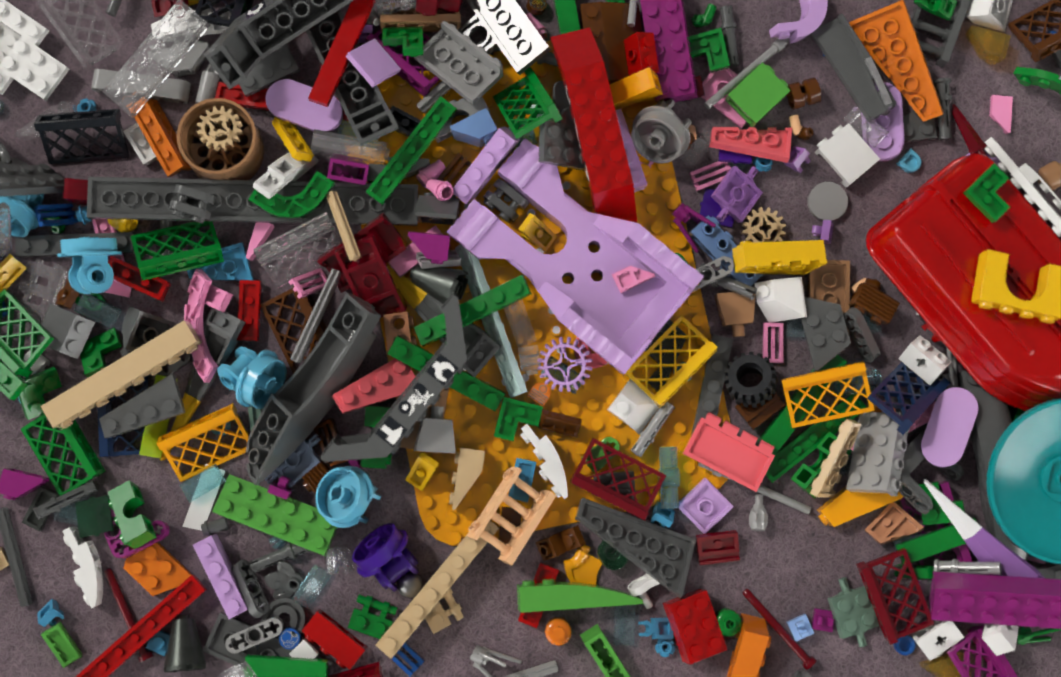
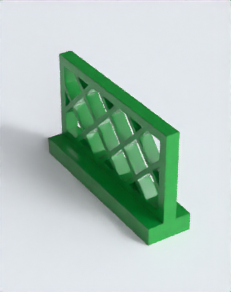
M531 66L524 71L526 77L493 96L516 139L553 118L555 123L563 119ZM526 95H531L529 99H525ZM520 105H525L523 109H519ZM519 115L517 119H513V117Z
M194 221L130 236L142 281L224 262L222 249L212 221H204V223ZM209 226L210 229L205 234L198 231L200 227ZM182 231L190 232L186 238L178 235ZM164 235L169 237L165 243L159 241L158 238ZM194 235L202 237L198 243L191 241ZM174 239L182 242L178 248L170 245ZM142 240L149 241L145 247L137 245L136 242ZM206 240L215 243L213 245L203 246ZM153 244L161 246L157 253L149 250ZM186 245L194 247V249L183 251ZM166 249L174 252L173 254L162 255ZM145 254L153 256L152 259L141 261Z
M3 289L0 293V359L14 374L28 378L33 372L30 369L31 366L54 340V337L9 290ZM7 297L9 299L8 307L2 308L3 301ZM15 310H20L19 320H14ZM2 312H8V321L2 322ZM27 322L32 323L31 332H25V324ZM13 324H19L18 334H13ZM7 325V335L2 336L1 326ZM42 334L45 339L40 345H37V335ZM26 336H31V346L24 347ZM13 338H19L18 348L12 347ZM30 350V357L25 361L24 351Z
M44 413L21 428L22 433L59 496L86 484L96 476L106 472L75 419L73 424L65 429L46 426L47 417ZM34 426L39 427L38 438L32 437L29 429ZM45 429L53 431L51 442L43 440ZM58 433L64 434L66 438L64 445L56 443ZM42 443L50 445L48 455L42 454L40 450ZM55 446L63 448L61 459L53 457ZM68 450L74 451L76 455L75 462L66 460ZM52 460L61 462L58 473L53 472L51 469ZM65 464L74 466L72 476L63 474ZM78 467L84 468L88 475L86 478H76ZM62 478L71 480L69 489L66 491L61 486Z

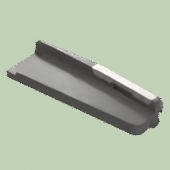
M840 14L836 19L818 27L812 32L811 36L864 117L872 121L879 118L880 115H888L890 110L895 107L896 101L884 84L870 54L844 15ZM873 78H874V81H875V83H876V85H877V87H878V89H879L878 92H877V89H876V87H875V85H874V83H873V81H872Z

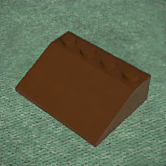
M593 2L580 4L581 28L590 27L605 64L609 85L629 76L624 39L636 32H642L639 4H637L635 27L627 26L629 3Z

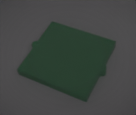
M109 495L97 498L90 497L89 500L75 503L80 538L93 535L99 536L101 533L114 531L111 508L108 500H110Z

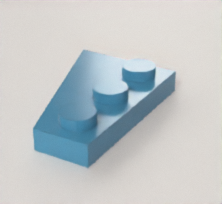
M243 242L221 248L224 262L197 268L202 269L211 280H254L249 260L246 259V249ZM196 268L187 270L189 279H192Z

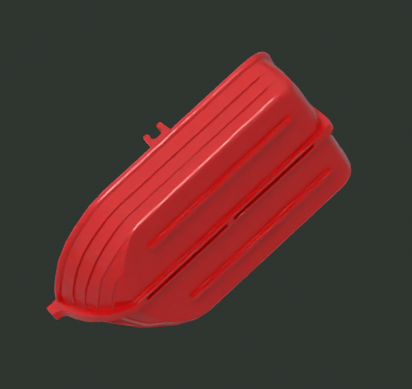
M973 153L950 162L871 227L866 235V247L875 263L926 322L921 328L925 331L929 329L934 334L931 340L933 342L942 341L976 383L991 396L1010 406L1027 411L1041 403L1061 398V319L1055 320L1054 323H1044L1040 321V318L1020 317L1019 313H1001L997 308L984 309L980 308L979 304L971 303L979 254L988 249L1009 254L1005 276L1007 288L1016 298L1030 301L1037 290L1040 268L1048 264L1061 266V239L1009 179L996 193L1010 208L996 222L992 223L963 194L976 179L995 163L983 154Z

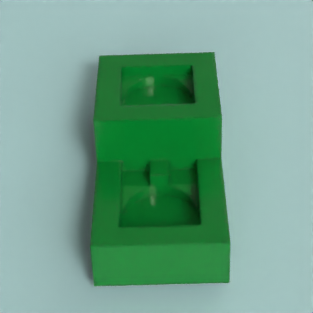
M914 0L913 3L931 14L951 20L957 1Z

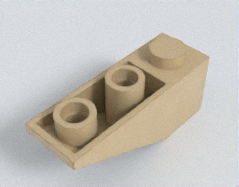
M460 448V452L456 451L455 464H458L457 472H453L452 484H455V490L450 492L449 498L452 510L458 507L482 473L485 451Z

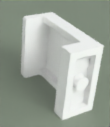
M849 123L844 127L842 125L838 126L831 132L834 136L829 140L825 137L817 144L818 149L814 152L816 155L820 154L841 177V184L845 188L880 160Z

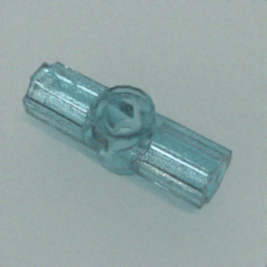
M659 447L660 468H658V471L666 475L660 487V508L677 509L679 508L678 487L680 486L677 447Z

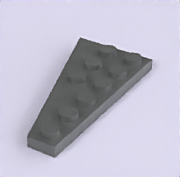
M582 498L580 500L575 517L576 520L678 598L683 596L696 539L588 499Z

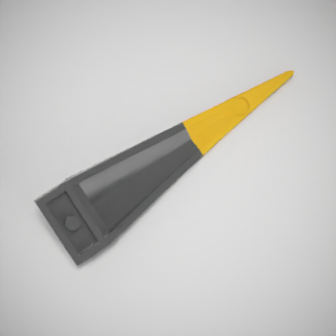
M387 265L397 289H400L404 298L425 322L442 314L441 306L443 304L414 285L405 276L399 278L395 271ZM471 323L463 327L467 357L465 370L473 377H476L501 348V345L489 336L487 332ZM445 336L439 339L442 342V344L447 339V337Z
M212 307L203 324L204 335L212 358L220 366L225 364L239 342L237 338L246 322L226 311L223 313ZM193 365L182 399L186 413L176 416L171 431L188 424L216 379L217 371L210 383H204ZM163 451L160 461H164L166 459V456Z

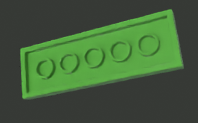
M230 474L212 511L217 515L322 556H326L338 528L329 524L316 507L290 497L287 500L268 493L267 488L254 485V483Z

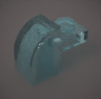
M866 368L869 388L872 393L882 382L880 370ZM862 375L853 377L849 383L850 386L858 391L864 384ZM834 381L835 394L839 395L845 385L840 381ZM847 386L841 397L857 392Z

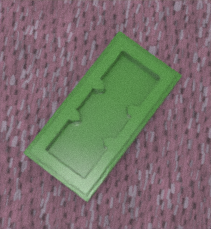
M61 622L41 633V636L63 668L83 656Z

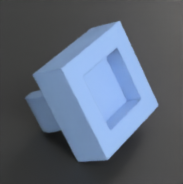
M806 614L786 622L795 641L814 634Z

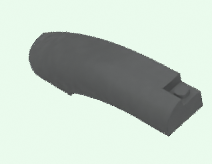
M350 293L345 294L317 345L286 383L275 394L271 393L250 432L246 446L249 460L246 467L254 485H259L314 430L334 405L335 401L332 395L348 385L377 336L373 330L381 315L374 310L375 307L362 298Z
M961 371L957 374L960 388L971 392L978 403V414L971 431V439L976 462L980 502L987 531L1026 561L1029 553L1020 549L1003 533L992 514L987 496V471L992 452L1003 432L1012 423L1009 405L987 393L967 371Z

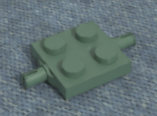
M847 577L839 578L838 581L842 591L833 597L827 598L839 638L844 639L856 636L859 647H865L868 644L864 633L869 629L879 626L877 617L865 586L850 589Z

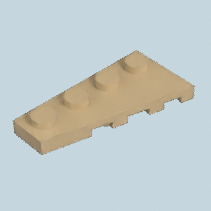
M846 419L840 425L839 435L832 442L827 459L821 464V472L814 479L810 494L815 497L834 498L836 493L833 490L834 484L840 482L842 477L839 474L840 468L847 464L849 457L846 452L853 448L861 427L860 423L855 420Z

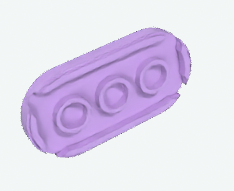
M291 79L279 80L273 83L266 93V105L275 117L313 132L324 134L335 130L343 119L342 106L335 96H333L329 107L313 103L308 99L313 87Z
M884 82V84L896 101L895 107L890 110L889 114L885 116L880 115L879 118L869 121L861 112L863 140L868 143V146L880 158V162L896 158L902 152L905 143L902 96L900 91L888 82ZM874 83V85H875V87H876V89H877V92H878L879 89H878L876 83Z
M958 387L949 388L943 391L935 402L922 438L921 450L926 460L936 467L945 468L952 466L963 456L978 414L977 400L968 390Z

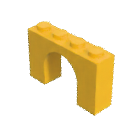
M989 249L979 254L971 303L979 304V307L984 309L997 308L1001 313H1019L1020 317L1040 318V321L1044 323H1054L1055 320L1061 319V266L1048 264L1041 267L1036 293L1030 301L1016 298L1007 288L1005 276L1009 254Z

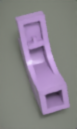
M799 0L801 6L799 21L776 24L769 30L770 37H778L779 40L789 38L790 44L803 40L822 24L827 12V0Z

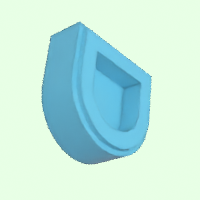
M909 149L896 164L905 172L913 173L921 167L922 161L915 151Z

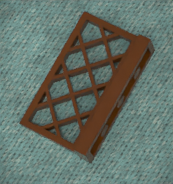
M1051 0L1008 23L1009 29L1032 53L1031 58L1035 63L1061 50V20L1060 23L1048 22V17L1061 18V12L1050 11V8L1053 6L1061 7V0ZM1042 15L1046 16V20L1037 21L1033 20V17ZM1020 24L1029 25L1028 31L1019 30L1017 26ZM1031 26L1044 27L1043 33L1030 31ZM1046 27L1058 29V32L1055 34L1045 33ZM1029 37L1041 38V41L1033 45Z
M293 288L260 306L294 374L297 368L294 364L295 362L291 360L290 354L293 352L287 349L286 344L288 338L299 341L298 338L289 336L292 325L302 328L301 336L313 311L315 302L311 295L299 299L297 297L298 291L294 292ZM294 293L297 299L295 306L285 305L287 296ZM274 303L280 305L277 316L271 315L267 307ZM284 307L293 310L290 321L281 318ZM297 311L305 316L303 325L294 323ZM321 319L313 341L310 343L311 347L308 355L316 346V341L317 343L327 329L323 319ZM279 321L289 323L286 334L278 331Z

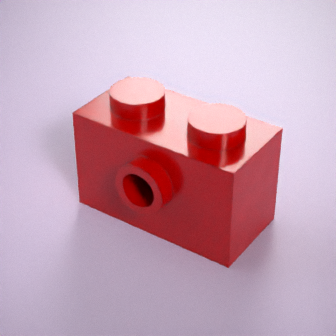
M636 32L624 39L629 76L649 67L655 73L659 72L654 33Z

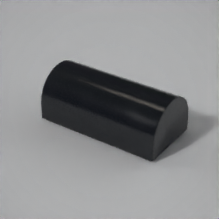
M392 106L390 109L399 127L395 131L409 137L421 120L395 106Z

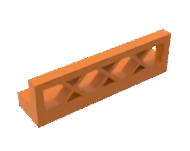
M144 97L130 107V111L167 177H173L182 170H192L179 151L177 135L158 101Z

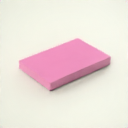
M730 68L710 73L703 81L705 96H702L705 101L710 99L735 78L737 74ZM727 95L724 96L713 107L742 129L747 122L725 101Z

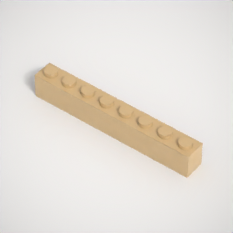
M184 320L45 403L41 408L53 428L65 429L73 424L74 419L89 415L91 413L90 410L97 406L99 408L109 402L108 399L114 395L118 397L127 392L126 388L129 386L141 384L145 381L144 377L149 374L155 375L161 372L164 365L176 363L180 360L179 356L184 353L190 354L198 349L197 346L202 342L191 323Z
M491 520L485 527V530L493 536L499 529ZM466 535L377 642L376 646L392 659L488 542L480 536L478 540H473Z

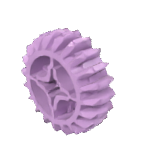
M559 337L560 344H556V341L553 339L551 340L552 348L548 344L545 345V348L548 350L547 353L540 351V354L545 356L544 359L538 358L537 360L543 363V366H539L537 369H544L545 373L540 375V378L547 376L548 379L544 383L547 385L552 381L551 389H555L556 384L560 385L559 392L563 391V386H567V392H570V385L572 384L577 390L579 387L576 382L579 381L584 385L585 381L582 377H590L589 374L585 373V370H592L591 366H586V363L592 362V359L585 358L590 352L586 351L583 353L581 350L585 348V345L582 344L578 348L576 345L579 340L577 339L574 341V344H570L571 337H567V343H563V337ZM565 347L574 349L581 359H569ZM559 348V361L548 364L552 352ZM563 353L565 359H568L570 363L576 362L567 367V375L563 367L554 366L562 363ZM582 365L580 374L575 379L570 380V369L574 366ZM549 370H561L564 381L554 378Z

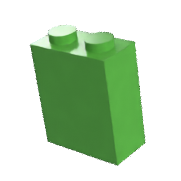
M762 62L727 95L725 101L751 127H754L787 96L790 90L788 89V84L783 79H779L769 65H765Z

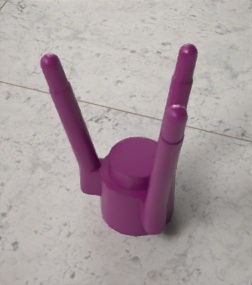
M681 203L672 213L675 217L673 222L679 227L693 250L698 253V248L681 224V221L686 223L691 219L697 224L703 221L712 227H716V224L692 210L688 205Z

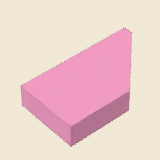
M992 95L990 100V117L994 122L998 123L1005 134L1011 133L1013 97Z
M630 265L612 274L620 293H623L654 278L655 274Z

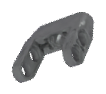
M920 431L907 442V449L903 459L904 468L900 478L901 487L898 491L917 511L927 514L933 508L932 500L909 476L925 459L921 450L924 433ZM958 462L945 468L937 467L945 477L958 481L964 475V469Z

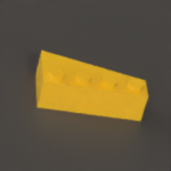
M824 240L743 241L732 249L735 273L806 275L827 264Z

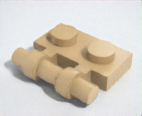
M451 588L441 598H445L450 608L444 610L439 601L425 618L433 634L452 624L448 616L453 614L457 621L464 617L460 604H457L452 596L453 591Z

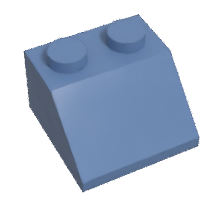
M487 108L450 126L454 140L480 148L486 146L498 130Z

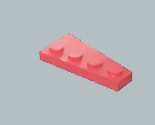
M712 127L709 147L788 163L790 159L792 128L776 130V127H768L767 130H757L756 127H748L747 130H739L738 127Z
M395 358L332 395V398L344 414L367 407L368 405L399 397L416 376L409 365Z

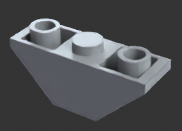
M196 41L192 45L177 44L174 48L169 49L163 47L155 48L154 51L148 52V55L154 62L171 74L180 77L196 74L207 60L204 54L211 46L208 42Z

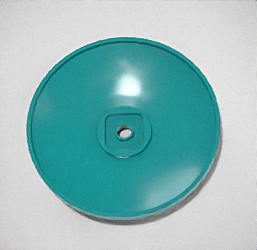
M1061 398L1041 403L1027 410L1008 426L997 441L992 452L986 482L989 505L1003 533L1015 545L1030 555L1056 564H1061Z

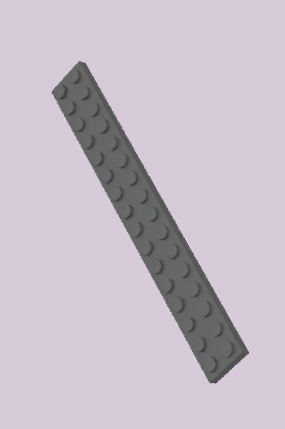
M88 177L87 218L193 221L191 220L192 216L184 214V217H179L171 214L172 210L169 209L171 200L178 201L179 195L174 193L175 186L178 184L216 197L214 205L207 204L206 210L211 212L209 221L336 224L326 197L314 211L302 217L280 218L269 214L248 200L255 190L253 188L255 181ZM289 182L277 194L282 196L297 195L306 188L309 182ZM335 183L331 189L338 192L349 224L367 225L373 219L385 213L393 225L418 226V220L415 216L418 202V185L399 184L383 206L366 193V190L372 183H366V185ZM187 198L186 204L198 207L199 202Z

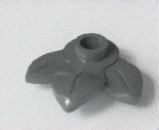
M279 561L277 565L278 571L269 573L264 577L266 584L275 590L273 594L275 599L291 597L293 593L300 592L305 586L303 575L296 572L293 565L288 562ZM291 581H295L297 586H294Z

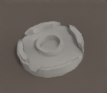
M823 182L811 190L807 198V206L810 213L818 218V220L834 221L845 213L848 207V197L840 185L834 182Z

